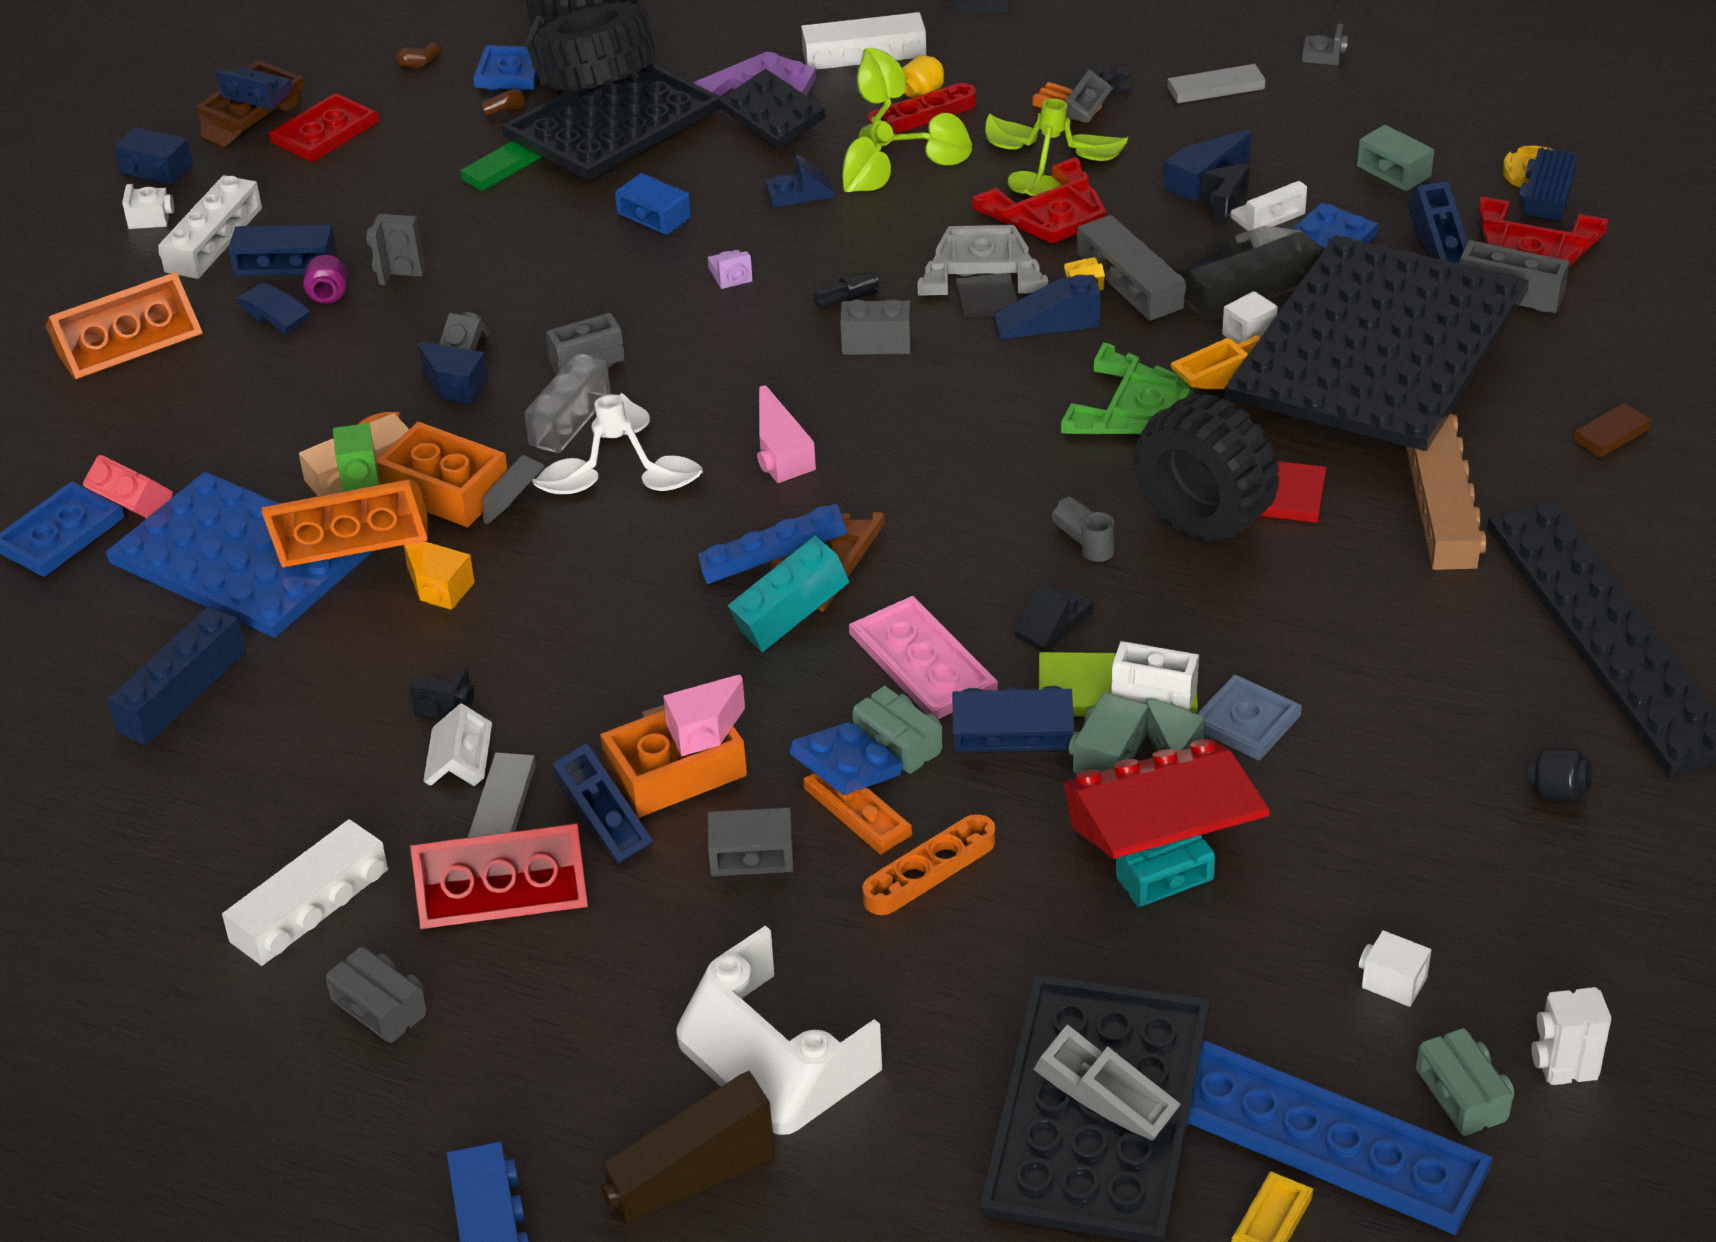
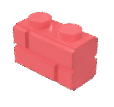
M99 455L94 461L83 484L85 488L146 519L168 502L173 494V491L152 479L102 455Z

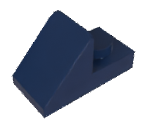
M795 154L796 175H779L776 178L765 179V189L772 207L834 197V190L827 174L798 154Z

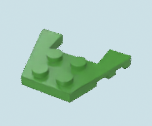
M1103 342L1094 359V371L1124 378L1107 410L1071 403L1061 421V433L1141 434L1152 416L1160 410L1171 407L1178 400L1192 395L1194 387H1191L1178 374L1158 365L1152 369L1139 363L1138 356L1128 353L1125 357L1115 352V346Z

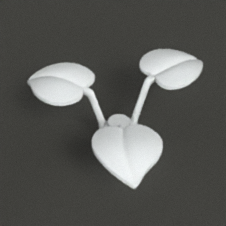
M621 393L620 395L602 396L594 403L597 417L591 425L594 438L590 460L585 462L581 459L569 458L557 461L545 468L532 482L536 487L555 494H573L589 488L599 478L598 472L592 468L597 463L600 437L617 438L623 434L629 436L644 467L648 469L643 473L642 481L650 489L668 491L682 487L698 478L703 473V468L696 462L681 456H664L659 458L655 464L650 462L635 433L641 431L650 423L649 413L631 402Z

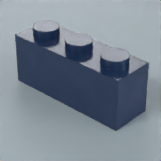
M332 225L235 226L228 247L234 276L305 275L306 266L311 259L319 255L336 256L337 253Z
M1048 686L1037 690H1022L1017 687H1008L995 691L968 688L963 691L952 692L954 753L1069 750L1070 741L1074 735L1072 689Z

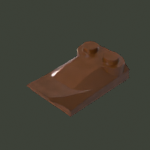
M257 60L248 67L252 70L291 79L293 90L273 110L278 108L287 111L299 104L301 101L300 90L305 87L302 76ZM219 89L196 107L200 120V137L204 141L225 149L236 138L273 110L224 98Z

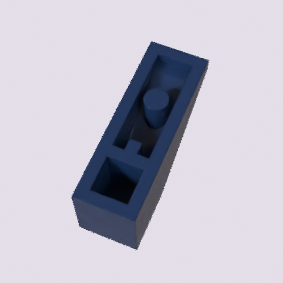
M1243 130L1182 148L1165 162L1163 168L1165 175L1164 189L1196 202L1201 198V175L1203 172L1242 164L1250 159L1252 131Z
M1449 181L1417 186L1407 204L1417 236L1431 258L1445 259L1449 262L1460 264V258L1468 241Z
M1076 275L1069 278H1061L994 313V321L999 338L1006 339L1099 328L1101 293L1094 275Z
M585 743L552 764L554 780L577 814L618 865L653 844L652 838L588 743Z

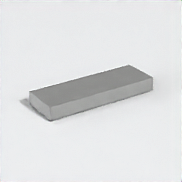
M1256 64L1168 78L1167 88L1179 104L1265 89V78Z
M495 753L468 837L514 832L516 830L536 767L534 755Z

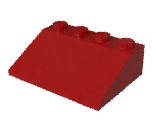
M1213 739L1194 741L1190 744V748L1180 751L1174 749L1159 750L1152 754L1153 758L1139 762L1136 759L1122 760L1115 763L1113 769L1102 772L1096 769L1081 771L1076 774V779L1063 782L1072 829L1113 859L1270 816L1268 806L1232 752Z

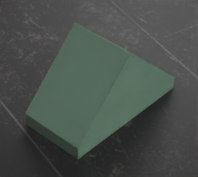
M1156 699L1146 700V705H1148L1147 734L1156 751L1164 749L1180 751L1190 748L1192 742L1204 739V716Z

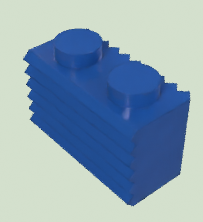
M643 173L615 192L617 214L666 235H669L674 229L677 230V227L681 226L682 222L685 223L691 217L689 194L687 191L684 192L677 187L673 188L672 185L664 184L658 179H653V177L649 178L648 175L644 176Z

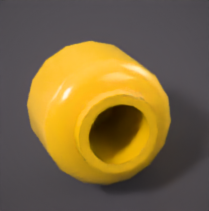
M919 55L902 68L906 78L904 94L907 97L914 98L938 90L944 83L943 66L934 57Z

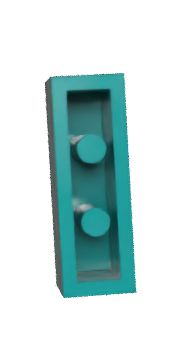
M814 536L727 606L740 632L763 653L846 586L849 580L838 555L818 537Z

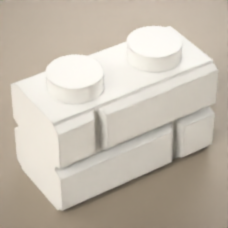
M1120 641L1112 666L1113 681L1111 694L1145 704L1146 700L1156 699L1190 711L1198 684L1199 654Z
M1592 987L1576 989L1575 993H1572L1570 990L1550 992L1549 996H1547L1545 1012L1537 1014V1027L1540 1039L1539 1041L1532 1042V1058L1535 1067L1542 1068L1546 1081L1551 1085L1571 1083L1572 1079H1575L1577 1082L1598 1080L1611 1023V1015L1601 990Z

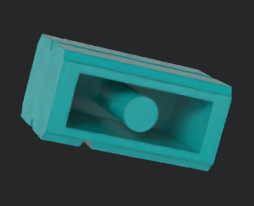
M1199 835L1116 858L1117 879L1124 889L1129 892V896L1139 908L1213 880L1214 851Z

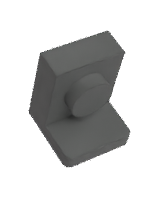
M1337 24L1335 38H1328L1324 35L1306 36L1302 62L1339 65L1340 55L1347 53L1348 35H1343L1344 24Z

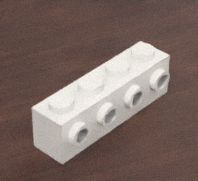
M223 175L158 245L164 272H177L181 276L199 279L229 246L235 226H247L262 209L257 182Z

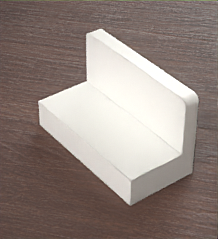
M1297 181L1249 200L1246 205L1231 210V218L1254 235L1304 215L1307 186Z
M462 703L432 728L423 782L431 786L448 771L473 786L483 780L492 722Z

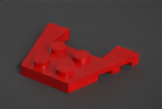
M1077 157L1052 166V177L1061 183V186L1018 203H1014L998 188L972 197V208L1008 225H1014L1016 228L1052 244L1078 234V226L1106 217V210L1095 189H1091L1089 178L1086 172H1082L1081 163Z
M1482 196L1479 200L1478 211L1484 243L1570 261L1569 267L1606 233L1609 219L1583 214L1578 215L1573 232L1505 221L1509 212L1510 201Z

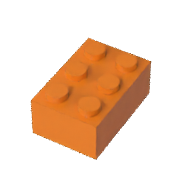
M417 422L376 459L381 485L410 479L419 484L428 513L467 528L483 513V496L508 470L505 453L421 422Z
M665 710L600 734L605 770L637 818L747 776L744 741L734 727L731 728L719 746L681 756L666 725Z

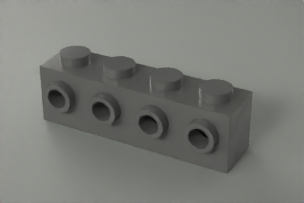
M1109 215L1078 226L1077 254L1082 259L1095 257L1098 264L1102 263L1105 280L1149 321L1184 308L1186 283L1183 277L1169 267L1162 258L1151 251L1143 241H1140L1116 218Z

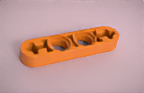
M969 815L874 873L864 881L862 886L864 907L875 915L893 913L987 854L995 845V823L985 815ZM940 850H951L956 853L950 859H942L935 854ZM913 869L924 873L918 879H909L903 874Z

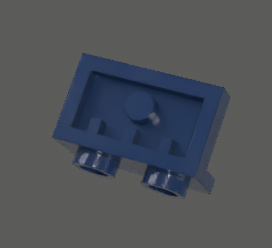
M239 67L235 72L219 69L216 72L222 97L272 110L293 90L291 79L249 68Z

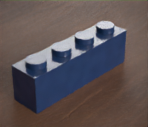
M208 606L107 699L116 732L146 746L246 652L238 618Z

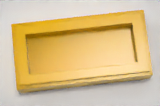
M1270 1171L1233 1235L1232 1242H1288L1312 1199L1313 1188Z

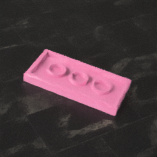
M914 596L849 624V634L926 715L930 713L937 719L953 713V691H963L968 688H978L982 691L998 690V681Z

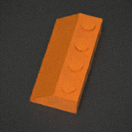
M177 272L48 317L45 325L58 356L75 380L203 334Z
M410 479L262 507L261 511L282 568L428 540L427 509L419 484Z

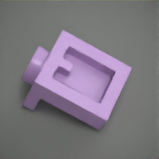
M739 249L724 251L718 255L708 257V268L721 289L752 282L751 257L747 251L741 253Z

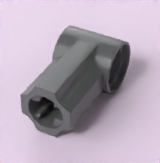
M1070 496L1060 500L1056 509L1052 511L1053 523L1082 545V555L1086 559L1094 562H1103L1112 558L1115 554V531L1112 516L1107 513L1092 512L1081 502L1074 500Z

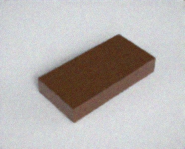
M1624 402L1575 430L1573 441L1601 458L1650 430L1652 419Z

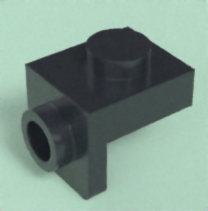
M459 668L452 682L415 676L409 685L414 714L443 719L460 703L469 708L474 699V686L470 685L467 669Z

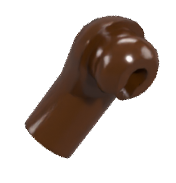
M430 42L423 49L402 48L395 58L397 64L401 67L407 66L421 69L435 59L441 51L436 43Z
M512 89L481 104L486 115L491 116L502 110H520L526 103V97L521 90Z

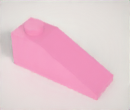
M766 385L759 387L761 451L758 452L757 458L761 469L764 472H768L777 483L816 470L814 441Z

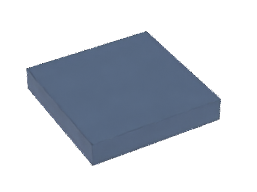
M1234 674L1197 714L1205 717L1204 735L1260 761L1301 716L1302 705Z

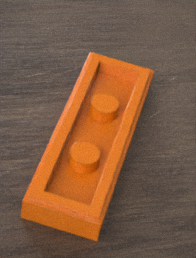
M815 773L803 779L804 789L880 855L912 836V825L867 787L843 795Z

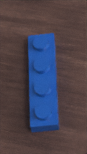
M836 503L831 506L818 507L811 513L795 519L782 520L776 526L759 532H749L740 539L724 545H713L706 551L699 553L698 556L706 583L710 584L792 554L814 536L825 542L847 534V530Z

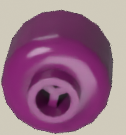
M316 256L306 266L303 280L305 293L317 303L329 304L338 301L346 290L347 268L335 256Z

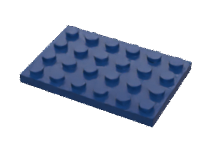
M203 472L108 549L106 554L108 562L205 607L209 606L238 618L240 623L276 638L369 556L371 551L282 568L261 512L262 507L280 503L208 472Z

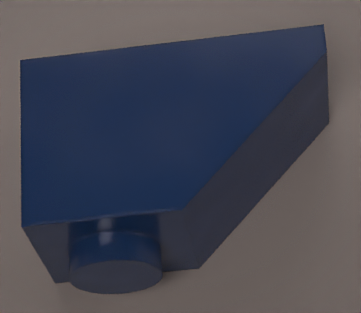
M421 342L418 346L423 374L440 399L473 404L488 381L485 353Z

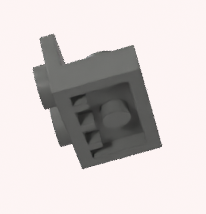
M378 214L373 226L367 230V245L372 247V270L374 273H377L379 285H386L391 274L423 277L426 266L416 216Z

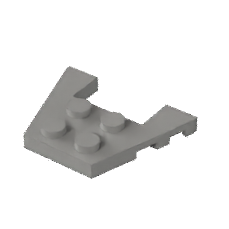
M1014 225L948 226L936 248V255L933 261L928 262L925 267V275L923 278H919L917 287L918 295H948V274H958L960 276L992 274L1002 276L1007 273H1017L1018 294L1034 293L1048 285V278L1046 275L1041 274L1040 265L1036 259H1032L1029 255L1028 246Z

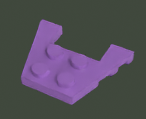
M766 51L693 83L722 96L731 88L736 89L756 74L767 69L807 96L816 80V68Z

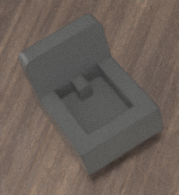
M463 312L462 315L449 313L439 345L475 351L480 336L488 338L490 330L482 322V318L474 313Z

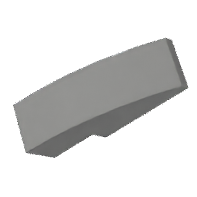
M1069 1025L1065 1026L1040 1057L1033 1069L1081 1104L1106 1119L1152 1141L1181 1105L1108 1046L1102 1052Z

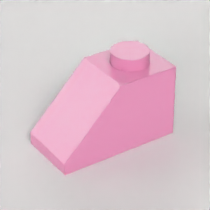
M740 674L663 696L666 725L681 756L719 746L745 709L743 679Z

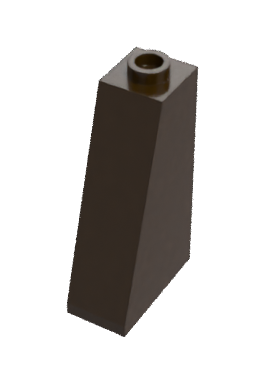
M750 1070L738 1075L603 1163L606 1183L601 1185V1192L608 1208L611 1211L618 1209L625 1223L629 1224L774 1160L770 1101Z

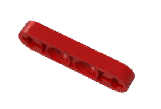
M958 83L892 104L881 117V121L887 122L892 127L893 134H897L928 124L933 117L941 113L955 115L968 111L976 106V88L968 83ZM876 109L868 114V125L872 124L871 118L876 116L880 109Z

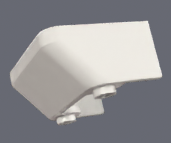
M764 926L709 964L677 1025L676 1032L678 1046L681 1051L720 1087L738 1075L750 1070L770 1101L772 1132L785 1135L799 1130L882 1071L880 1024L874 1019L841 1043L823 1030H808L789 1041L742 1000L743 997L775 976L771 930Z

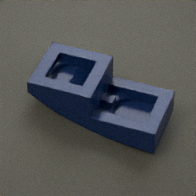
M262 282L238 297L236 302L259 323L266 319L284 335L303 324L310 316V310L292 296Z

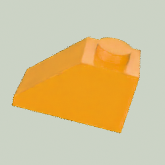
M425 541L404 544L407 568L420 601L453 610L475 583L470 554Z

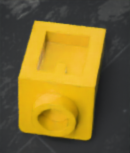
M1095 257L1069 262L1064 265L1066 278L1076 275H1094L1099 291L1104 290L1105 274L1102 263L1098 264Z

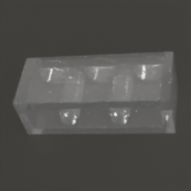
M576 353L524 412L530 446L558 454L561 453L596 412L595 401L602 396L611 394L606 360Z

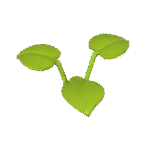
M865 48L863 50L862 61L857 73L859 92L868 102L873 104L884 102V105L876 116L871 118L872 124L862 127L859 132V138L854 140L847 149L842 173L844 192L873 191L883 187L889 180L891 164L888 156L880 150L883 146L896 140L928 139L925 153L931 161L939 165L949 166L966 160L972 152V142L965 125L955 115L941 113L933 117L929 122V133L893 134L892 127L887 122L881 121V117L891 105L890 98H898L903 95L906 86L904 71L900 64L888 53L876 48Z
M1046 99L1042 102L1041 113H1038V118L1033 128L1001 120L991 113L988 115L985 125V135L988 141L997 147L1005 149H1019L1024 144L1031 145L1035 143L1039 129L1042 130L1041 133L1045 138L1038 173L1018 171L1008 177L1010 189L1030 196H1035L1061 186V183L1052 176L1043 175L1051 137H1058L1062 131H1065L1068 146L1076 148L1078 156L1096 161H1107L1115 158L1127 144L1128 137L1117 138L1086 134L1072 136L1070 130L1071 120L1066 118L1067 103L1059 99Z

